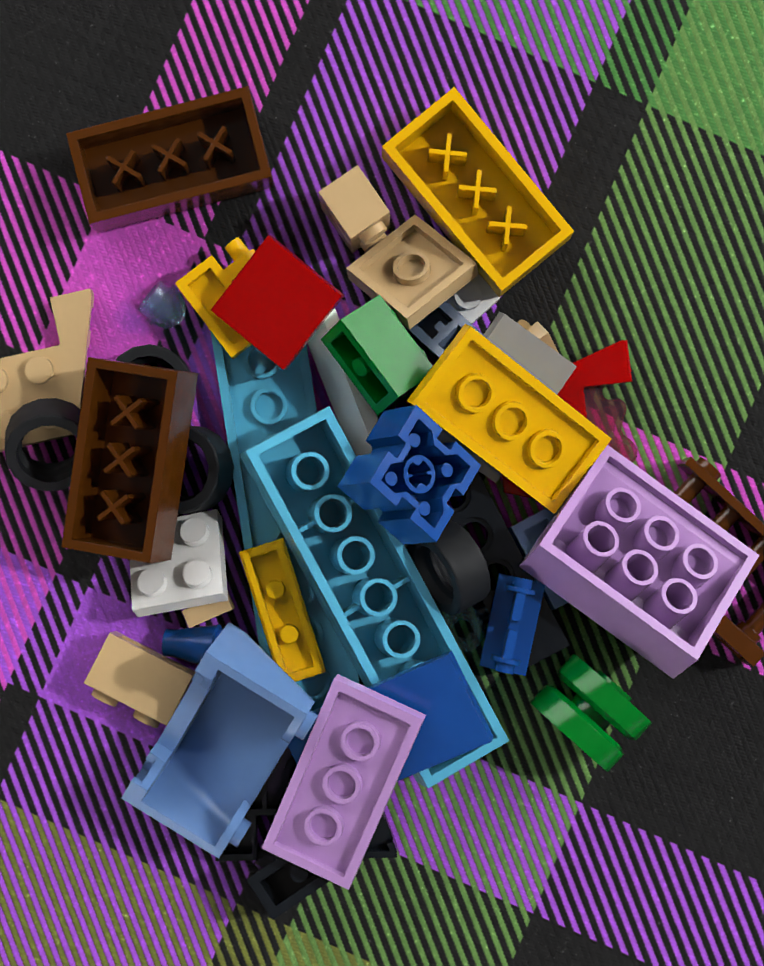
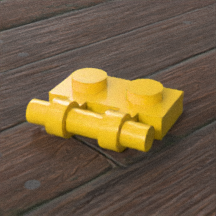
M239 237L232 240L224 248L234 261L225 269H222L211 255L175 282V285L232 359L252 344L214 314L211 309L255 253L254 249L249 251Z

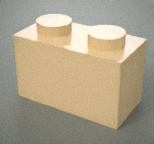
M358 165L318 192L321 209L352 253L359 248L367 252L387 237L385 232L390 228V211Z
M113 631L106 638L84 684L94 688L91 695L99 701L116 707L118 702H121L135 709L132 715L135 719L153 728H158L160 723L167 726L192 683V678L196 672L118 631Z

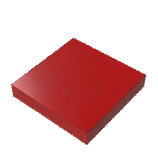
M268 235L215 303L211 311L281 369L286 370L341 301L344 294L273 236Z

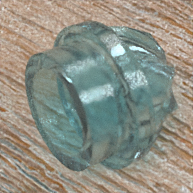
M159 281L144 298L138 311L147 317L145 322L149 325L154 324L168 329L180 324L184 320L186 306L177 287L174 285L168 287Z

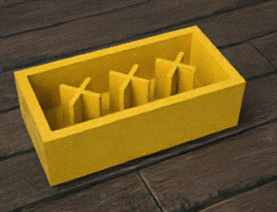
M455 87L382 145V159L450 241L477 263L479 275L498 297H501L569 241L574 233L570 225Z

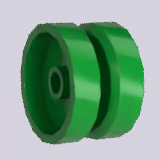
M573 653L558 670L560 680L576 693L574 698L570 701L554 686L545 685L530 703L605 771L609 772L624 754L622 747L605 732L608 726L611 724L627 739L637 740L652 722L630 702L632 698L602 671L598 670L596 672Z

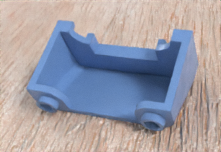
M230 622L205 652L195 669L196 673L192 678V683L159 740L146 757L142 769L136 777L134 776L121 797L124 801L218 859L228 843L238 847L252 822L244 817L293 737L296 736L304 740L318 717L317 714L310 711L315 701L246 632Z

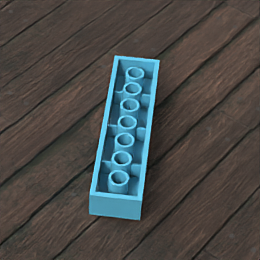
M330 406L240 453L242 461L365 687L452 650L494 737L492 742L414 774L416 782L426 788H430L507 743L509 739L405 545L377 522L382 515V511L379 508L364 510L337 487L356 454Z

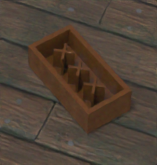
M249 86L66 133L88 221L97 233L275 187Z
M88 357L61 547L145 563L171 560L198 373Z

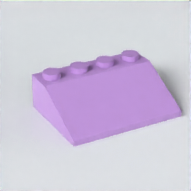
M607 445L543 530L519 567L674 679L699 659L757 561L759 554Z

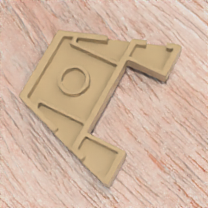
M85 289L50 297L60 342L59 345L0 358V452L5 451V431L10 418L23 405L37 399L58 398L73 403L81 409L86 376L87 351L91 336L90 321L91 311L94 306L93 290ZM41 426L29 431L24 436L22 447L73 436V434L67 429L57 426Z

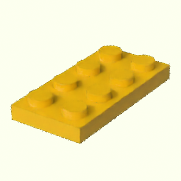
M464 324L407 399V402L421 408L442 429L553 514L557 512L612 440V438L467 324Z

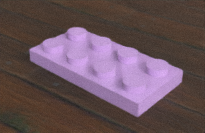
M337 674L333 679L262 849L349 890L426 715Z

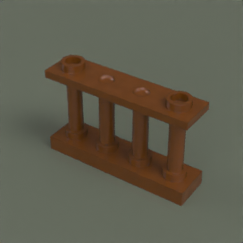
M692 457L684 458L678 466L689 477L674 493L687 503H690L704 489L723 507L712 519L713 522L728 531L736 521H739L757 538L750 549L759 554V557L746 577L747 579L764 560V523L717 481L721 474L712 464L702 457L697 461ZM764 601L745 622L740 620L735 625L724 615L713 633L738 659L752 667L764 656V651L757 645L761 640L759 634L764 629Z

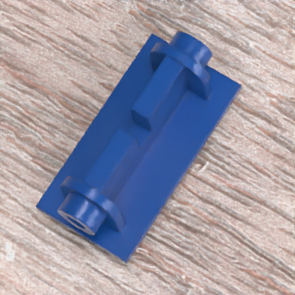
M499 573L479 666L495 669V671L507 674L514 673L526 676L545 588L544 584Z

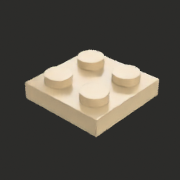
M416 214L346 267L349 280L372 299L381 295L387 305L397 314L400 322L409 330L479 275L477 263Z

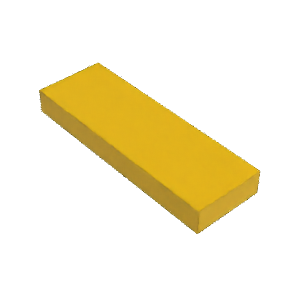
M281 538L240 551L239 555L272 659L295 682L325 673L324 661L285 539Z

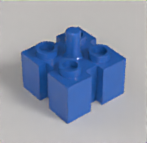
M417 405L383 411L366 439V442L372 446V452L356 456L337 486L362 509L379 508L382 511V515L377 522L403 545L437 542L454 513V510L447 504L450 497L463 496L481 467V464L456 441L441 443L437 438L443 429Z

